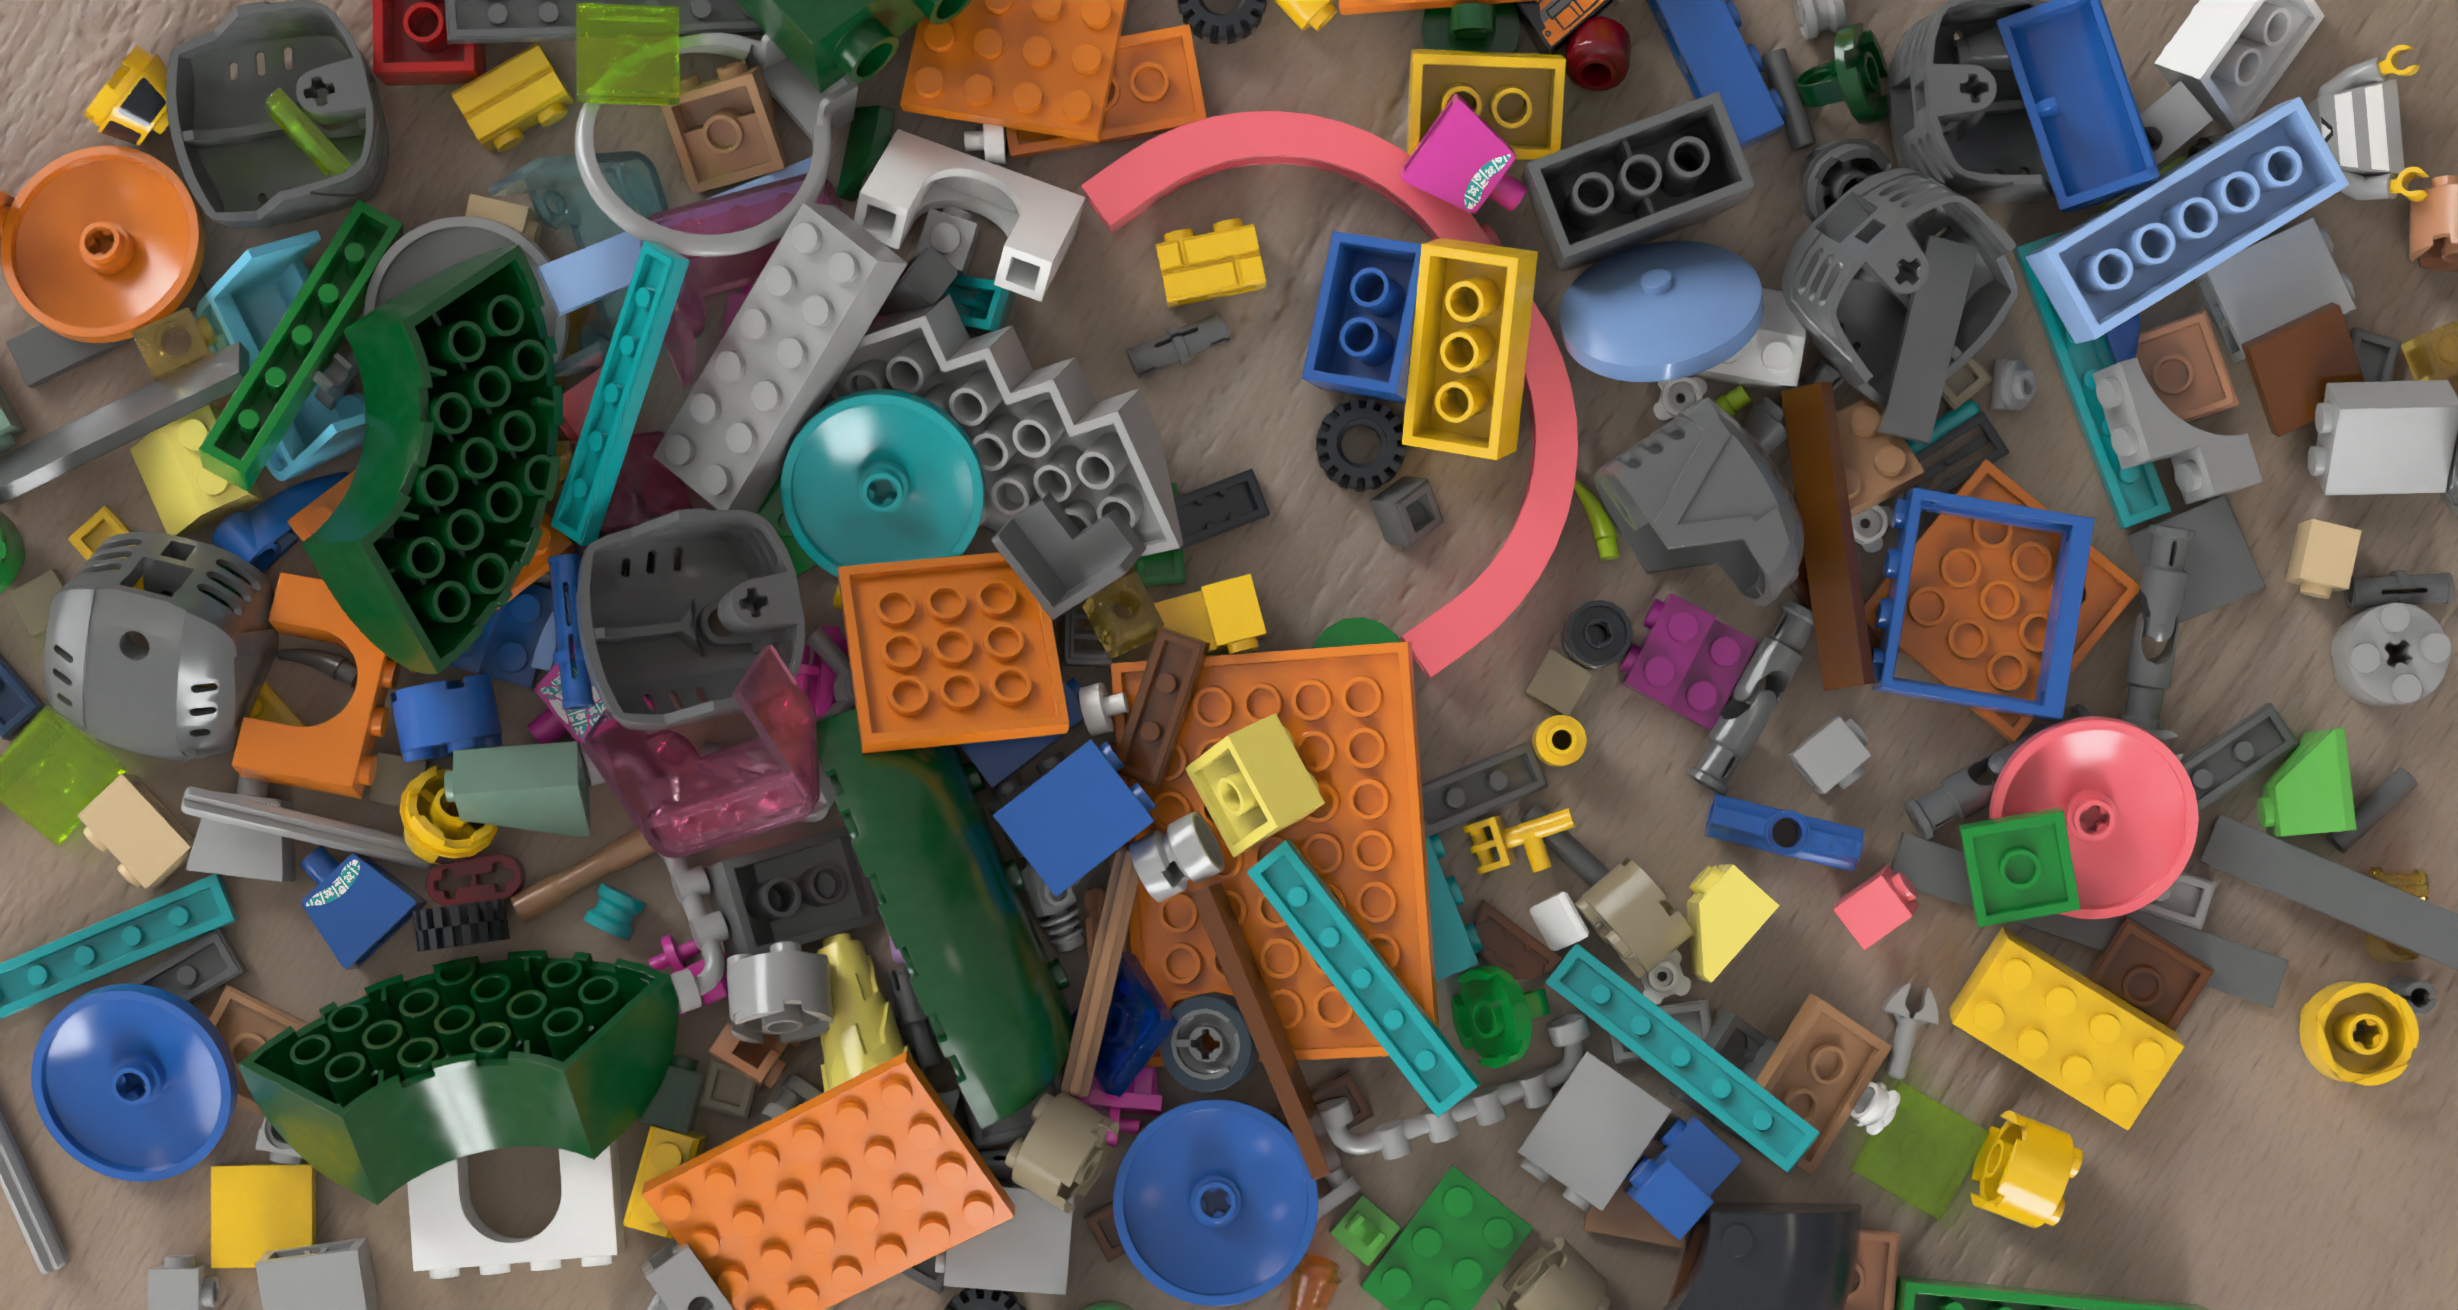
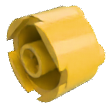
M2343 981L2326 986L2317 992L2309 1002L2304 1004L2300 1012L2299 1036L2307 1059L2322 1075L2341 1082L2373 1086L2389 1082L2403 1073L2409 1065L2407 1063L2411 1058L2413 1050L2417 1048L2419 1028L2412 1008L2398 994H2395L2386 987L2373 983ZM2356 1024L2363 1025L2365 1031L2358 1035V1041L2353 1039V1032L2357 1030Z
M2005 1111L2000 1117L2007 1121L2001 1129L1991 1126L1978 1150L1971 1179L1980 1182L1979 1195L1970 1192L1971 1201L1978 1208L2031 1228H2038L2044 1223L2054 1226L2063 1214L2065 1200L2062 1196L2069 1178L2075 1177L2081 1167L2083 1151L2074 1147L2072 1137L2068 1132L2016 1112Z

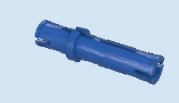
M563 554L551 556L547 560L550 567L558 652L553 653L554 665L559 666L563 697L562 709L581 710L595 707V701L593 700L592 684L584 661L577 622L576 592H578L580 555ZM566 586H568L572 620L571 626H569L567 600L565 591ZM572 638L574 639V653L577 669L576 679H574L573 656L571 650Z

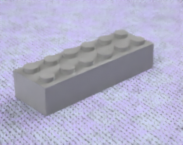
M803 202L653 457L717 510H745L757 513L781 474L788 450L797 433L807 420L821 408L908 263L835 206Z

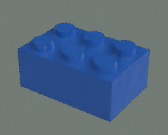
M1333 231L1305 360L1303 380L1321 390L1406 404L1422 244Z

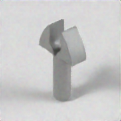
M1905 982L1895 989L1881 1008V1011L1892 1013L1897 1022L1886 1069L1887 1075L1895 1079L1906 1077L1917 1029L1927 1022L1939 1025L1936 1000L1929 987H1924L1921 1006L1909 1017L1910 1012L1905 1006V1000L1909 994L1910 982Z

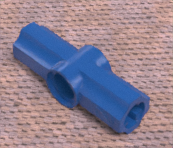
M1714 794L1705 830L1706 837L1848 872H1855L1864 843L1863 829L1802 815L1793 810H1781L1720 794ZM1783 818L1791 821L1796 829L1794 842L1785 848L1779 846L1772 836V829L1775 823Z

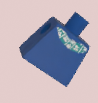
M321 845L313 850L300 864V867L318 885L302 900V906L340 964L346 970L358 969L413 917L412 911L420 910L428 903L422 896L365 855L352 853L340 864Z

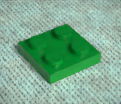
M2061 807L1959 825L1974 915L1978 928L2081 910L2064 811Z

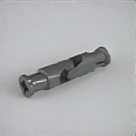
M2150 524L2149 532L2153 534L2149 564L2143 566L2139 587L2142 611L2137 615L2134 622L2124 680L2129 684L2125 712L2119 715L2118 719L2133 723L2147 730H2163L2164 722L2160 720L2164 690L2169 689L2171 686L2179 632V623L2176 615L2179 613L2185 599L2189 575L2184 570L2189 540L2195 538L2196 531L2174 526ZM2142 636L2153 638L2159 642L2167 640L2166 646L2159 656L2146 659L2142 650Z
M1785 599L1782 604L1784 612L1770 637L1764 636L1734 693L1725 704L1707 738L1710 743L1696 768H1690L1687 773L1688 777L1720 795L1726 796L1729 790L1727 783L1741 759L1748 758L1765 728L1769 716L1803 660L1800 653L1815 629L1813 612L1793 601ZM1766 676V686L1764 690L1763 688L1757 685L1759 681Z
M2078 703L2071 707L2069 715L2053 724L2091 715L2083 705ZM2041 724L2019 736L2015 742H2010L2007 747L1991 752L1941 780L1939 788L1917 800L1909 798L1903 801L1905 810L1921 837L1928 840L1934 837V830L1957 817L1966 819L1989 806L1997 778L2008 759L2025 741L2047 727ZM1988 771L1992 778V785L1982 786L1977 784V779Z

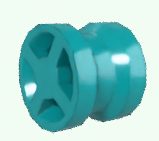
M601 883L597 890L598 902L595 908L587 911L583 920L609 934L630 941L634 932L632 923L635 916L643 913L647 903L616 887Z

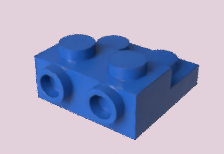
M533 584L529 585L492 615L482 628L484 632L449 666L476 674H491L492 678L534 689L539 669L532 668L531 664L541 633L553 612L551 589Z

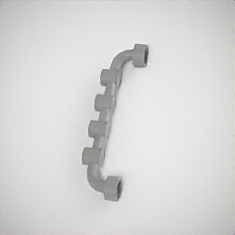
M598 742L581 747L579 750L587 783L590 787L609 781L610 769H622L629 773L632 778L638 803L649 820L653 830L655 845L661 858L665 860L671 875L675 895L679 903L683 905L689 920L693 940L704 957V969L699 975L693 977L688 968L670 974L677 996L678 1012L683 1014L701 1007L700 996L714 989L723 977L725 959L720 942L728 940L729 933L721 912L716 911L708 914L702 900L703 896L711 893L709 881L703 867L699 865L690 869L683 853L692 849V841L686 824L683 820L671 823L665 807L674 804L670 784L665 776L654 779L644 760L632 751L619 748L603 751Z
M1581 1012L1567 1014L1550 1021L1546 1027L1552 1045L1555 1047L1564 1046V1055L1558 1064L1547 1069H1535L1519 1075L1516 1080L1499 1086H1488L1472 1092L1469 1097L1460 1100L1438 1118L1428 1107L1422 1111V1114L1405 1120L1389 1121L1377 1126L1374 1131L1356 1135L1346 1127L1354 1119L1348 1098H1333L1316 1106L1333 1144L1342 1151L1363 1155L1381 1150L1384 1160L1397 1159L1412 1151L1409 1141L1412 1138L1428 1133L1432 1143L1450 1140L1460 1133L1457 1122L1476 1116L1480 1126L1497 1123L1507 1117L1504 1105L1523 1099L1527 1109L1549 1104L1554 1099L1551 1088L1565 1083L1584 1056L1583 1040L1591 1035V1031L1585 1014Z

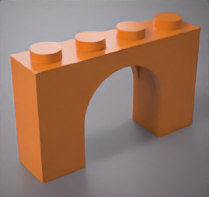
M280 572L268 619L278 634L332 643L350 652L354 656L357 665L356 688L351 700L338 715L318 725L300 727L244 717L231 766L242 778L362 799L365 785L371 786L375 779L377 771V756L373 755L377 736L383 737L387 730L389 708L384 707L388 689H395L397 686L401 664L378 649L356 627L335 600L324 580Z

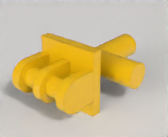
M1567 808L1506 828L1502 814L1463 826L1462 828L1464 834L1470 833L1474 846L1469 847L1471 854H1477L1480 867L1476 868L1478 875L1517 862L1513 847L1522 844L1524 845L1532 872L1535 873L1552 867L1543 837L1576 827V822L1571 809ZM1490 826L1494 838L1489 841L1484 827ZM1495 846L1501 859L1498 861L1494 860L1491 848Z

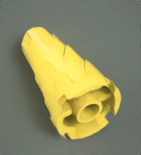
M849 933L827 937L822 941L823 948L819 949L816 953L828 957L834 1022L833 1024L829 1022V1030L825 1034L820 1035L824 1064L820 1065L824 1092L906 1051L912 1057L909 1045L904 1046L890 1000L885 1001L871 956L866 955L863 942L853 940L852 934Z

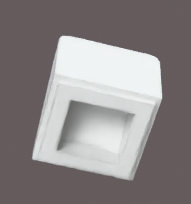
M1559 891L1529 909L1530 915L1549 949L1552 951H1558L1588 937L1589 931L1567 892Z

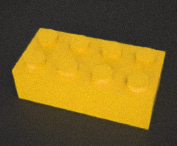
M1448 238L1436 239L1421 245L1402 435L1403 445L1492 460H1499L1517 451L1538 257L1537 251Z
M2005 927L2001 928L1948 1009L1952 1024L2126 1130L2130 1129L2185 1047L2177 1032L2102 986L2092 982L2087 977Z

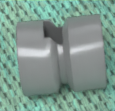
M1196 811L1168 824L1167 834L1154 831L1130 844V854L1134 868L1148 893L1158 902H1162L1186 890L1189 879L1195 883H1200L1225 870V861L1220 845L1208 823Z

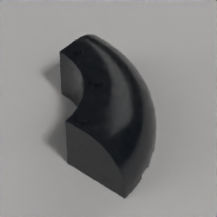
M1714 1202L1706 1211L1703 1238L1693 1267L1678 1293L1662 1310H1844L1852 1287L1859 1251L1862 1206L1860 1204Z

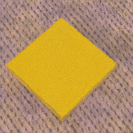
M300 1163L298 1165L227 1164L211 1166V1268H255V1263L266 1251L317 1244L316 1169L312 1165Z

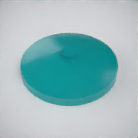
M870 389L847 394L833 400L814 413L802 426L784 461L781 475V501L788 526L800 547L821 568L838 577V567L961 556L972 541L982 516L985 501V478L978 452L972 440L961 425L946 411L936 404L911 393L890 389Z

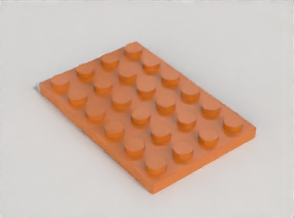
M908 1051L645 1182L642 1190V1196L680 1246L688 1244L734 1310H825L1013 1218L1015 1215V1204Z

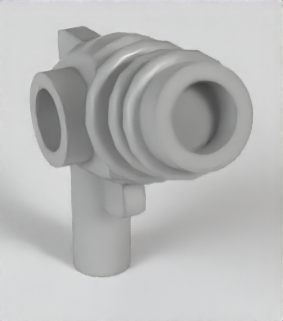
M1027 860L1026 866L1020 870L1026 888L1023 889L1026 892L1034 916L1036 918L1044 917L1039 922V925L1042 927L1050 926L1045 931L1047 935H1054L1050 938L1049 943L1054 944L1057 953L1066 952L1082 945L1085 942L1082 934L1084 927L1076 926L1079 924L1080 918L1073 917L1079 912V908L1069 907L1077 900L1073 887L1081 882V878L1059 896L1055 897Z

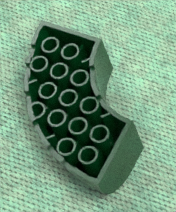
M520 245L491 250L446 268L394 296L343 330L356 358L364 389L366 410L363 448L357 470L341 503L330 518L301 544L333 597L356 627L388 657L410 670L423 674H439L468 650L484 632L482 628L490 620L497 608L504 607L513 593L510 590L522 567H528L543 533L539 527L544 516L547 501H553L558 480L561 456H556L558 425H563L562 385H556L553 354H557L554 336H548L545 319L541 310L545 303L537 280Z
M856 709L833 715L809 725L824 772L827 777H830L837 795L834 799L852 838L850 841L866 878L869 877L872 888L880 903V906H877L895 949L900 950L904 963L911 975L909 981L925 1016L928 1015L945 1058L949 1057L958 1077V1085L981 1129L1013 1115L1035 1100L1049 1086L1067 1058L1070 1050L1073 1025L1071 1013L1062 990L1069 987L1070 982L1059 958L1053 961L1049 960L1018 892L1026 888V885L1015 860L1005 862L978 795L979 791L986 789L979 770L973 762L964 763L956 745L862 754Z
M546 950L508 952L507 960L480 963L478 956L466 957L433 965L435 973L419 976L407 981L400 974L364 988L367 996L338 1007L335 1002H332L319 1009L321 1018L309 1023L298 1031H295L291 1026L238 1064L254 1100L284 1140L324 1176L378 1205L394 1191L423 1173L452 1160L487 1150L519 1146L550 1147L575 1152L595 1160L636 1121L659 1089L670 1065L676 1044L679 1023L678 1001L670 974L620 958L617 959L615 964L593 961L591 953L576 951L572 958H549Z

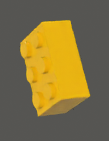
M1411 49L1406 144L1408 155L1411 156L1455 93L1460 95L1512 147L1517 155L1515 159L1536 160L1560 151L1566 59L1561 54Z

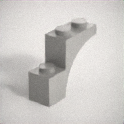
M2138 358L2118 362L2092 374L2096 385L2097 399L2103 407L2111 433V444L2118 456L2122 470L2170 457L2175 471V481L2181 491L2185 505L2232 493L2263 482L2248 433L2241 435L2213 434L2200 430L2180 419L2155 394L2140 367Z

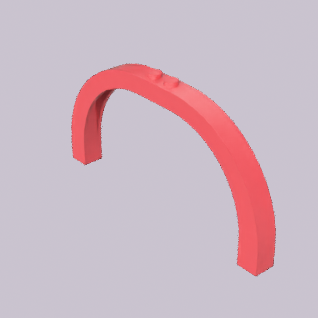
M1283 111L1239 112L1209 117L1185 124L1146 141L1081 185L1084 197H1086V200L1109 232L1113 234L1161 199L1205 176L1253 165L1285 164L1311 167L1354 180L1381 194L1416 222L1431 241L1448 238L1502 246L1498 236L1486 222L1480 226L1470 212L1402 180L1399 171L1410 157L1408 153L1370 132L1340 121L1311 114ZM1534 301L1532 303L1523 387L1528 403L1532 441L1530 473L1524 500L1509 536L1488 568L1472 585L1451 602L1401 636V642L1412 641L1413 659L1428 680L1490 635L1521 604L1541 576L1553 554L1568 516L1575 486L1578 459L1577 416L1574 397L1563 356L1549 325Z

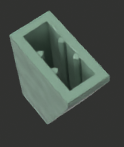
M578 741L453 751V771H445L444 787L447 802L455 801L461 821L576 837L590 836V792Z

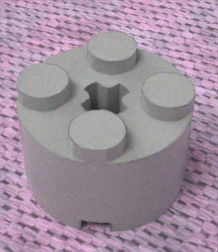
M2405 603L2385 604L2351 615L2338 628L2331 644V656H2333L2334 675L2337 683L2351 698L2370 706L2408 704L2428 696L2444 678L2452 652L2450 639L2445 635L2439 623L2423 609ZM2387 646L2393 649L2392 656L2395 659L2393 664H2387L2386 662L2389 658V653L2384 648Z
M786 941L771 945L769 953L758 955L738 954L727 959L731 1033L735 1038L745 1042L764 1044L763 1034H779L780 1044L793 1043L825 1034L829 1030V1022L833 1024L830 964L826 955L801 952L800 943Z

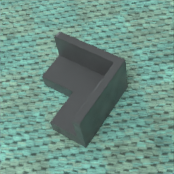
M1050 492L1014 514L992 538L994 546L1052 620L1123 576L1147 549L1117 508L1082 531H1079Z

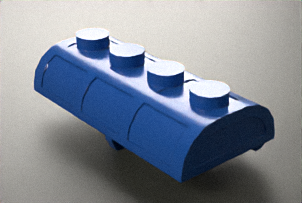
M2051 0L1996 20L2061 212L2081 210L2144 188L2160 178L2157 164L2101 0Z

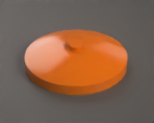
M115 145L79 149L57 158L39 170L24 185L13 201L4 222L1 237L3 272L7 284L18 303L29 315L52 332L68 339L87 343H109L129 339L154 328L168 318L191 291L199 275L205 251L203 217L199 205L187 185L171 168L150 154L129 147Z

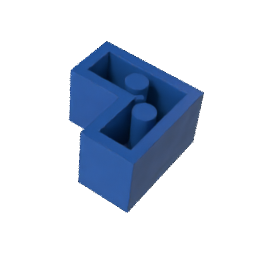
M1690 1116L1685 1122L1678 1117L1671 1123L1659 1138L1664 1146L1652 1159L1644 1155L1634 1164L1626 1176L1630 1183L1623 1190L1679 1241L1714 1203L1710 1195L1742 1161L1735 1152L1694 1116Z

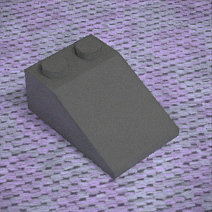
M846 826L724 860L703 868L710 885L711 893L709 898L713 911H720L727 925L729 939L722 941L727 959L738 954L758 955L769 953L770 946L778 942L791 941L805 944L883 920L877 907L880 906V903L872 888L869 877L866 878L850 841L852 838Z

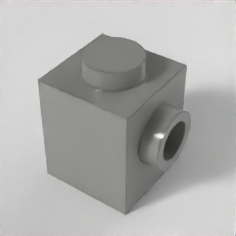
M944 205L942 212L929 208L914 256L926 247L932 246L956 268L957 275L968 276L981 236L978 223L971 221L973 216L971 213L953 206Z
M1838 716L1828 720L1785 757L1813 791L1820 795L1827 793L1836 784L1845 789L1866 772L1862 763L1872 755L1864 747L1869 742V739L1862 729L1852 719L1844 722Z
M196 1255L165 1256L164 1264L148 1269L147 1310H212V1307L218 1305L220 1296L219 1279L217 1276H212L211 1263L196 1264Z

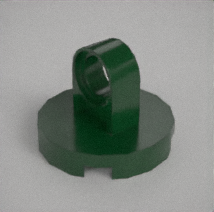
M1512 2L1497 4L1463 3L1452 7L1425 9L1420 33L1423 49L1515 53L1521 27L1518 11Z
M1857 23L1842 27L1836 33L1834 44L1835 61L1820 64L1806 70L1796 79V86L1806 107L1816 108L1845 100L1851 115L1856 121L1862 125H1870L1885 121L1889 116L1888 95L1882 96L1880 84L1881 78L1888 77V69L1875 34L1871 29L1863 31L1864 24Z

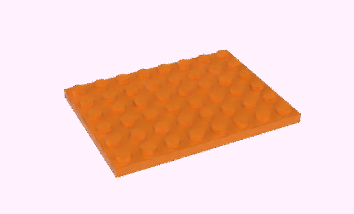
M1412 641L1206 656L1163 786L1156 788L1118 774L1128 788L1138 783L1156 806L1148 812L1154 822L1124 844V847L1130 848L1131 843L1154 831L1167 834L1168 824L1196 811L1205 819L1213 831L1225 861L1224 871L1200 883H1195L1189 879L1186 890L1162 902L1156 901L1148 893L1141 880H1139L1129 923L1139 1067L1165 1066L1162 1061L1159 1040L1162 1025L1174 1007L1188 998L1199 994L1219 992L1234 996L1192 898V893L1222 883L1296 1059L1317 1060L1389 1056L1247 874V871L1282 842L1290 839L1439 1029ZM1148 661L1110 663L1113 695L1124 692L1129 703V712L1114 715L1117 752ZM1276 713L1282 726L1292 735L1294 748L1305 768L1316 779L1319 793L1325 804L1302 820L1233 858L1185 768L1226 736ZM1209 1032L1203 1037V1044L1209 1051H1213L1220 1046V1041H1215L1209 1035Z

